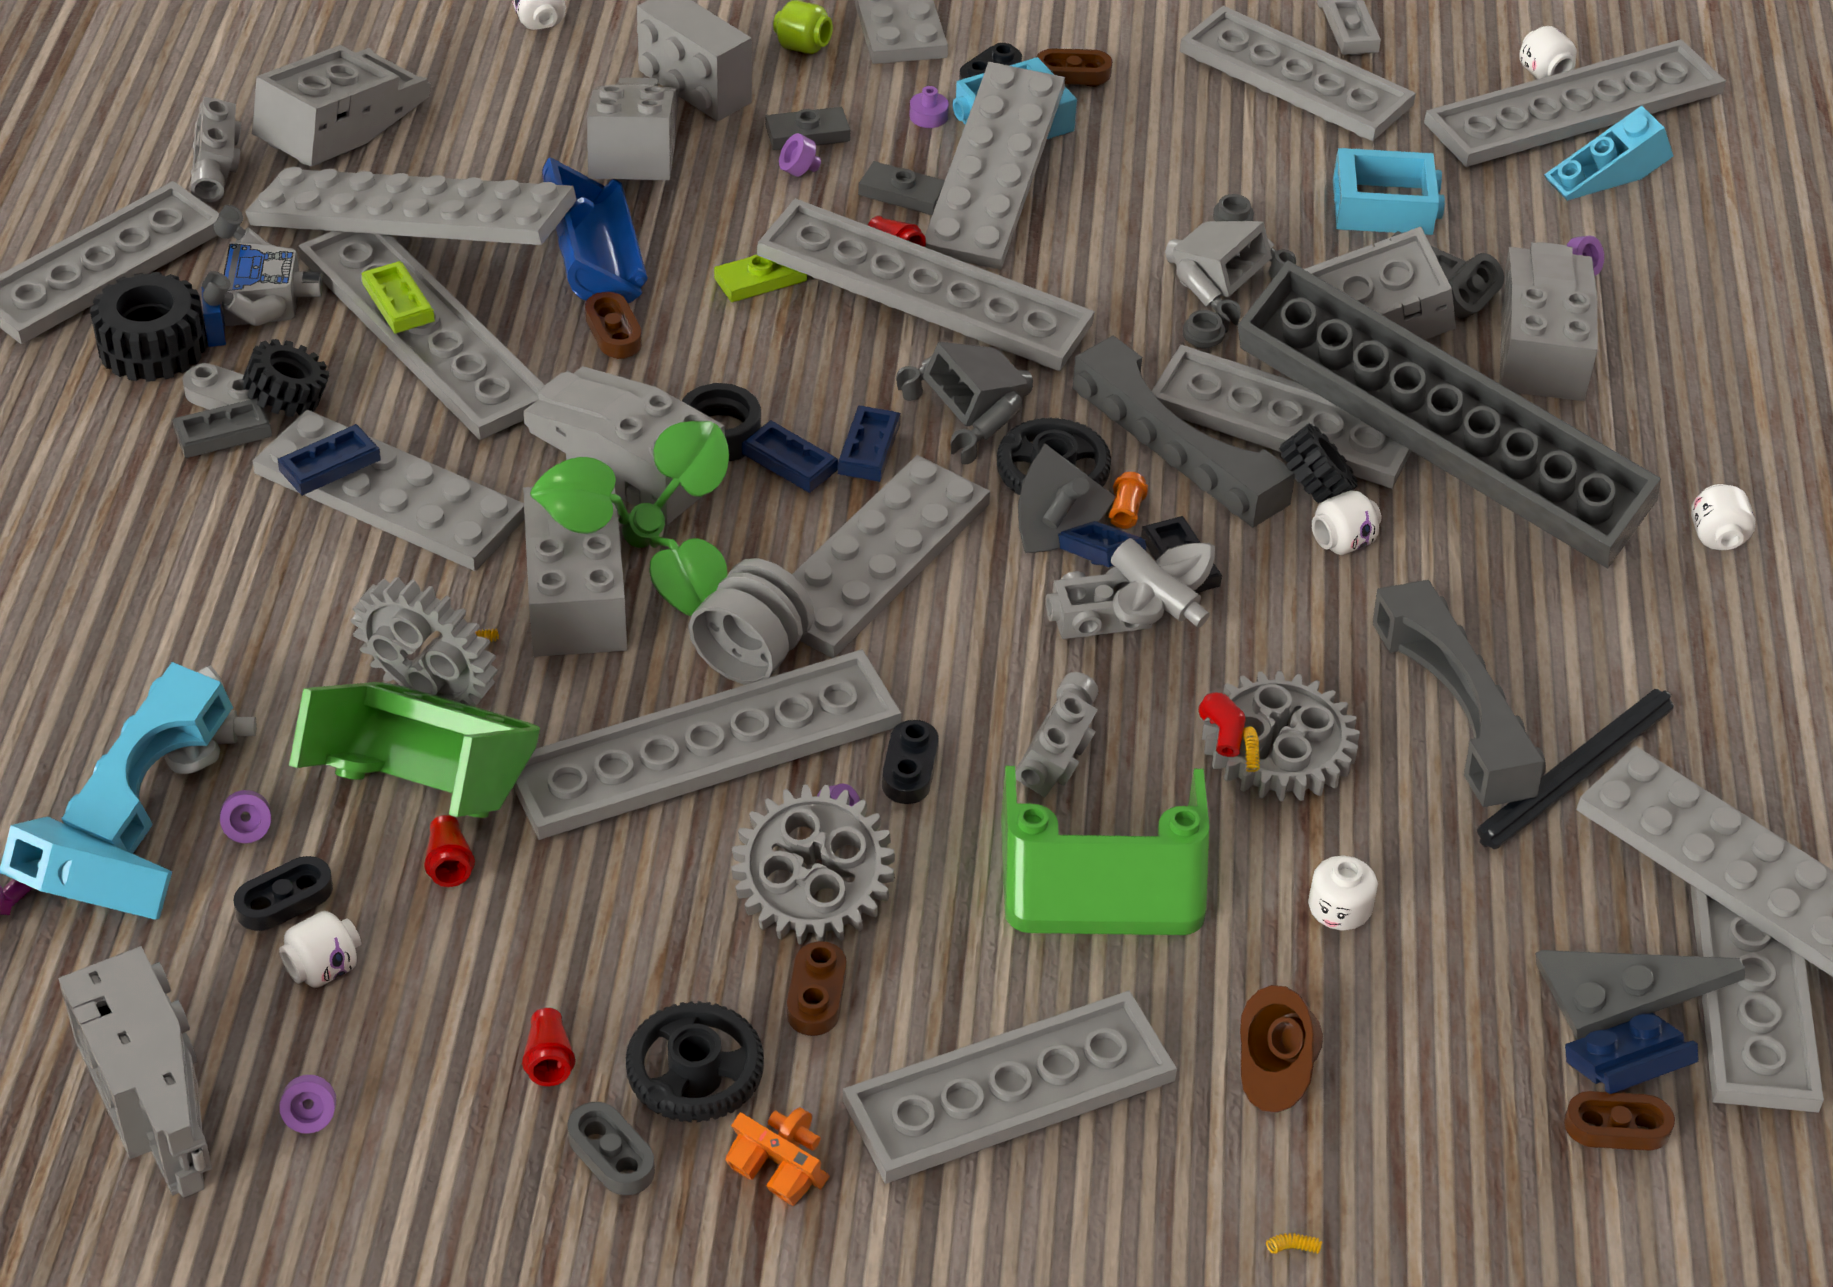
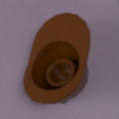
M1270 985L1258 990L1247 1001L1241 1015V1079L1243 1090L1253 1105L1262 1111L1278 1113L1293 1107L1304 1096L1311 1083L1314 1062L1317 1060L1322 1049L1323 1033L1320 1022L1312 1011L1309 1010L1308 1005L1300 994L1287 986Z

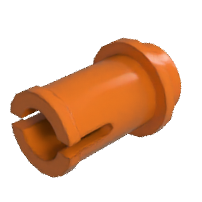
M1125 472L1114 482L1113 491L1116 498L1110 510L1109 518H1111L1110 522L1114 526L1129 529L1137 523L1141 501L1148 494V485L1144 477L1139 473Z

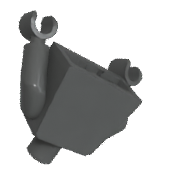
M938 342L933 355L922 361L923 366L919 369L913 366H905L899 369L896 375L898 390H902L905 400L911 401L919 398L923 393L921 381L925 380L965 426L974 427L971 431L967 429L955 431L951 437V454L964 448L961 452L962 464H970L976 459L977 442L982 438L988 440L1013 418L1021 409L1023 396L1030 394L1033 388V378L1030 372L1027 370H1017L1000 350L993 347Z

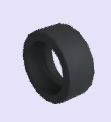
M727 383L707 384L688 392L682 399V402L709 417L715 415L730 416L743 422L735 428L726 429L725 438L729 450L728 462L745 457L742 454V442L761 428V406L757 398L745 388Z

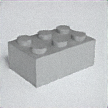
M647 0L637 6L639 71L650 78L658 79V83L664 87H678L679 97L716 121H720L752 103V38L692 0Z

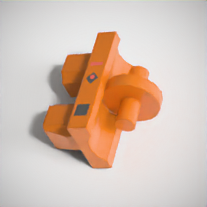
M799 1107L788 1117L778 1111H774L768 1119V1125L778 1130V1135L741 1112L731 1126L738 1136L734 1140L725 1161L730 1168L750 1180L754 1179L767 1158L779 1164V1167L766 1186L770 1192L791 1206H794L811 1185L821 1190L830 1177L828 1173L820 1169L821 1161L799 1148L801 1144L814 1151L821 1140V1137L809 1131L812 1114L805 1109Z

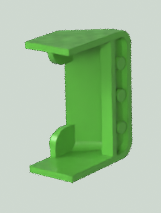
M368 682L303 688L289 766L302 768L326 764L336 768L335 774L337 776L355 780L364 779L365 773L380 771L452 793L449 815L456 817L468 815L486 818L489 816L490 811H496L501 808L537 747L540 727L512 717L390 683Z
M1005 766L1001 811L1005 918L1013 928L1025 933L1188 935L1202 927L1207 908L1209 817L1204 769L1194 768L1188 806L1172 807L1161 815L1158 825V836L1059 835L1057 817L1050 809L1039 804L1017 803L1015 766Z

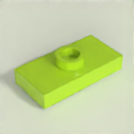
M757 254L714 267V279L731 303L807 281V274L784 265H779Z
M402 261L361 273L363 286L394 334L435 322L433 308Z

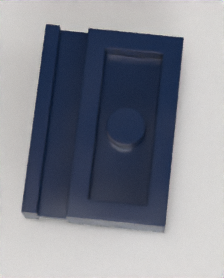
M1654 1013L1637 1015L1628 1022L1606 1030L1590 1032L1584 1038L1565 1044L1566 1062L1595 1084L1604 1083L1605 1091L1608 1094L1699 1062L1698 1043L1693 1040L1685 1042L1682 1032Z

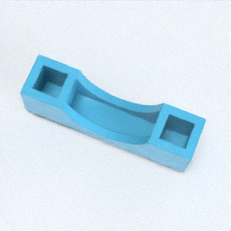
M171 662L162 677H158L152 683L147 698L136 714L126 720L122 727L121 735L112 748L97 761L93 775L81 792L74 795L69 801L65 814L62 817L64 824L133 854L153 825L139 800L140 786L145 774L158 759L171 751L183 747L207 746L233 709L222 683Z

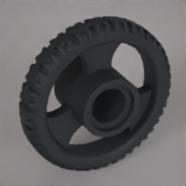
M1048 417L1023 422L1007 432L998 447V473L1006 486L1017 495H1020L1022 483L1026 475L1015 466L1014 462L1032 464L1044 444L1048 445L1074 466H1076L1077 460L1084 458L1094 459L1096 466L1088 476L1102 487L1106 484L1110 475L1111 454L1104 439L1097 432L1092 431L1090 427H1086V425L1079 422H1073V420Z
M682 1002L678 1006L676 1004L670 1007L667 1006L664 1008V1011L658 1010L655 1014L650 1015L649 1019H645L635 1030L626 1052L627 1078L633 1092L636 1093V1097L655 1113H661L663 1117H668L671 1120L677 1118L680 1122L688 1121L692 1123V1120L707 1122L710 1121V1118L716 1120L719 1117L727 1116L728 1112L733 1113L742 1104H745L752 1097L753 1092L757 1090L764 1068L762 1043L753 1026L734 1010H727V1007L719 1006V1004L711 1005V1002ZM712 1028L719 1029L733 1037L741 1048L730 1052L721 1051L720 1037ZM659 1037H663L669 1040V1071L660 1077L649 1078L644 1066L646 1053ZM722 1076L735 1081L727 1089L708 1096L719 1087Z

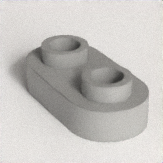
M208 363L198 364L189 369L183 376V386L187 400L210 410L251 399L247 395L249 390H244L243 388L244 381L242 379L244 375Z

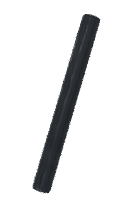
M1653 689L1543 775L1540 780L1537 797L1509 802L1479 825L1477 833L1481 838L1479 842L1484 847L1489 846L1492 849L1501 847L1670 713L1674 707L1670 700L1671 694L1666 690L1662 692L1659 689Z

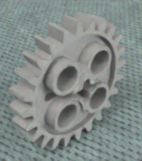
M395 577L391 583L382 579L377 585H371L353 607L356 614L351 619V622L358 627L353 636L365 642L359 650L374 657V660L369 665L373 668H382L386 672L383 676L385 682L395 680L400 686L475 707L494 685L495 681L492 678L498 671V669L491 665L496 659V655L484 650L490 643L489 639L475 634L480 625L478 623H467L463 619L466 615L464 608L456 611L450 607L451 599L449 596L439 600L436 598L432 586H429L422 592L417 582L413 579L406 586L399 577ZM439 631L442 633L439 637L432 640L414 660L407 658L433 632Z
M1261 671L1258 672L1255 683H1252L1245 676H1240L1238 688L1227 683L1224 685L1223 694H1226L1244 712L1246 718L1244 728L1251 726L1257 732L1259 738L1260 769L1256 772L1246 771L1248 769L1245 764L1247 762L1245 757L1247 751H1245L1243 737L1238 756L1225 757L1216 752L1219 727L1216 724H1211L1208 717L1204 720L1202 740L1206 741L1204 753L1205 755H1213V769L1226 767L1225 781H1231L1238 777L1242 779L1240 790L1243 792L1254 785L1259 787V798H1264L1268 791L1272 790L1276 791L1279 801H1284L1286 792L1293 791L1295 796L1302 801L1304 800L1306 789L1309 788L1314 794L1321 796L1324 783L1336 788L1339 776L1348 777L1350 766L1355 763L1360 731L1355 730L1357 718L1356 716L1347 715L1349 705L1347 702L1334 703L1336 691L1330 690L1323 694L1318 692L1320 684L1318 680L1305 686L1302 685L1301 674H1297L1290 682L1285 681L1282 671H1277L1275 680H1268ZM1292 716V718H1291V723H1290V727H1289V726H1288V720H1289V718ZM1271 744H1273L1272 752L1269 755Z
M805 784L802 788L801 798L794 799L788 789H784L783 804L778 806L774 801L766 798L767 814L765 816L753 811L749 813L754 830L748 828H739L738 830L740 841L745 845L732 848L733 858L741 862L731 866L733 879L741 881L735 886L738 898L750 897L744 904L748 916L762 911L758 919L761 929L764 930L774 922L777 923L778 939L782 940L792 929L796 931L798 944L801 945L806 940L808 932L815 933L817 941H825L826 931L833 930L840 941L844 940V925L849 923L858 931L863 930L861 913L863 912L876 918L878 916V906L873 899L884 901L889 899V890L882 883L894 882L895 879L894 869L886 866L895 862L894 849L885 848L891 843L889 830L877 831L881 826V816L879 813L865 818L867 803L864 799L852 807L849 806L848 790H844L835 800L830 796L829 785L823 786L819 797H812L808 784ZM797 827H808L814 831L810 837L803 840L793 839L789 836L791 831ZM845 845L855 846L860 850L857 855L848 859L839 858L834 854L838 848ZM775 846H780L784 848L786 852L780 850L773 851V848ZM816 859L822 860V864L815 863L811 869L805 868V864L812 865ZM780 869L788 870L793 874L788 881L779 884L772 883L767 879L772 872ZM841 877H854L855 880L853 882L844 881ZM824 888L834 889L839 893L834 900L826 903L818 902L813 898L817 891Z

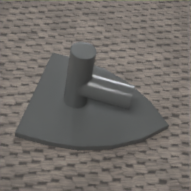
M1046 444L1043 445L1033 460L1023 480L1018 502L1019 531L1025 553L1045 552L1060 548L1058 534L1061 531L1093 521L1098 522L1116 498V496Z

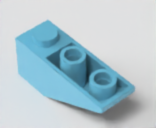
M1640 106L1548 171L1544 176L1568 201L1640 180L1674 155L1665 127L1643 106Z
M48 816L10 826L0 865L1 874L39 891L155 920L161 916L173 872Z

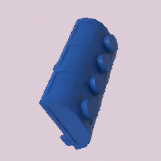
M549 157L542 169L543 182L573 186L577 200L555 227L567 280L572 291L585 301L596 293L614 292L623 296L628 304L633 302L642 294L641 287L646 283L648 277L622 183L616 179H611L604 186Z

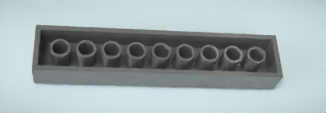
M1287 260L1237 325L1240 348L1399 444L1409 448L1412 452L1607 569L1658 500L1660 477Z

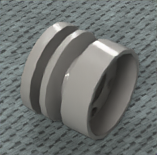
M760 558L744 559L730 570L728 576L719 583L717 590L708 595L693 612L688 624L690 639L698 654L712 669L729 680L746 685L769 678L785 660L788 651L795 648L800 638L804 637L810 630L815 619L814 607L806 589L791 573L775 563Z

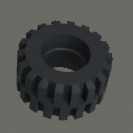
M152 272L145 275L137 273L133 277L117 279L115 284H108L102 289L103 294H98L94 298V306H91L90 314L99 358H101L102 364L106 369H112V373L119 377L127 375L128 380L138 381L139 379H146V382L156 381L157 378L163 377L169 379L178 372L184 373L188 371L190 364H197L202 358L201 353L206 351L207 335L199 293L196 289H192V284L188 281H179L178 276L172 274L164 276L161 272Z

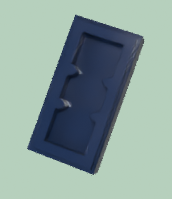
M858 405L838 461L837 474L881 482L900 426L901 413Z
M772 420L742 442L743 455L808 493H811L838 471V458Z
M355 424L277 460L279 471L303 496L380 461L381 456L379 447Z
M1097 521L1061 531L1058 534L1060 549L1091 560V563L1094 565L1114 566L1111 564L1114 552L1129 538L1135 540L1146 551L1145 540L1141 537Z

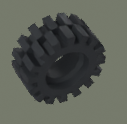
M272 339L270 344L267 341L260 342L259 347L256 345L253 349L242 379L244 381L243 388L244 390H249L247 395L251 400L259 398L257 405L262 408L269 405L273 407L271 412L279 414L280 410H284L288 417H293L295 411L300 416L306 410L314 412L316 407H318L329 378V371H325L327 365L324 361L317 362L319 356L315 352L307 354V347L300 345L299 349L293 347L292 341L286 340L284 345H281L279 339Z
M1311 423L1305 425L1280 445L1281 456L1287 462L1288 469L1296 475L1294 476L1298 483H1302L1304 490L1308 494L1311 493L1317 503H1322L1329 498L1358 487L1357 478L1353 475L1352 468L1346 464L1347 460L1345 457L1340 455L1335 444H1331L1329 438Z

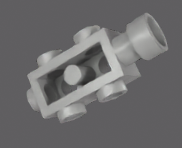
M204 97L200 104L195 124L194 141L192 144L194 151L191 170V193L202 202H215L224 195V186L229 171L235 173L237 171L240 149L234 148V145L238 144L242 123L235 121L236 104Z
M1116 567L1111 568L1104 575L1087 577L1079 571L1069 572L1061 580H1054L1053 593L1046 595V610L1049 621H1056L1062 639L1152 628V624L1142 625L1124 622L1114 613L1113 600L1116 592L1131 583Z
M1071 672L1064 677L1056 692V703L1046 715L1022 760L1016 767V780L1044 798L1056 782L1065 786L1079 764V761L1072 757L1073 754L1081 755L1096 732L1089 727L1098 710L1092 706L1098 696V686L1091 677L1080 672Z

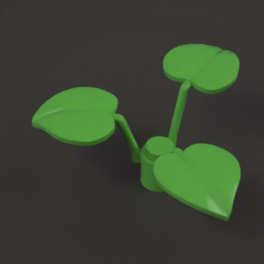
M712 421L680 422L666 428L659 435L653 448L654 462L659 472L666 477L672 478V481L654 504H638L630 513L627 512L621 497L612 494L616 482L613 470L600 460L590 457L571 458L555 465L540 477L531 489L530 496L541 504L551 517L564 528L581 534L594 533L602 529L612 518L613 503L620 516L618 521L622 524L623 537L630 545L638 548L649 545L653 548L658 546L669 547L670 549L659 551L652 557L649 573L658 593L682 613L691 617L708 595L716 591L719 583L727 577V565L724 557L709 542L692 538L678 546L674 539L659 537L665 526V517L661 508L680 484L689 494L695 497H702L715 490L727 472L729 461L728 444L720 427Z

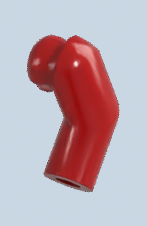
M1218 692L1207 694L1200 703L1198 712L1203 721L1208 717L1211 724H1216L1219 727L1216 752L1225 757H1236L1240 754L1246 719L1245 714L1226 694Z

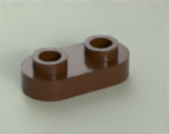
M1051 48L1039 52L1036 56L1054 75L1065 77V84L1095 87L1107 82L1111 78L1112 58L1100 50Z
M614 292L596 293L587 299L585 303L586 322L601 351L607 356L616 359H625L639 352L642 347L641 327L626 299Z
M825 941L812 942L803 946L796 955L787 999V1019L791 1027L801 1034L808 1036L822 1035L832 1030L838 1022L846 979L847 961L844 952L835 944ZM808 1001H811V1002H815V1003H818V1004H809V1003H807V1002H808Z
M1585 1091L1575 1095L1569 1102L1564 1118V1126L1567 1133L1579 1144L1594 1148L1646 1151L1663 1147L1668 1142L1675 1124L1674 1113L1670 1106L1656 1096L1616 1092L1608 1094L1607 1092ZM1638 1126H1644L1648 1129H1640Z

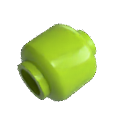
M792 0L775 15L773 29L777 33L778 41L783 48L814 54L829 43L833 24L824 7Z

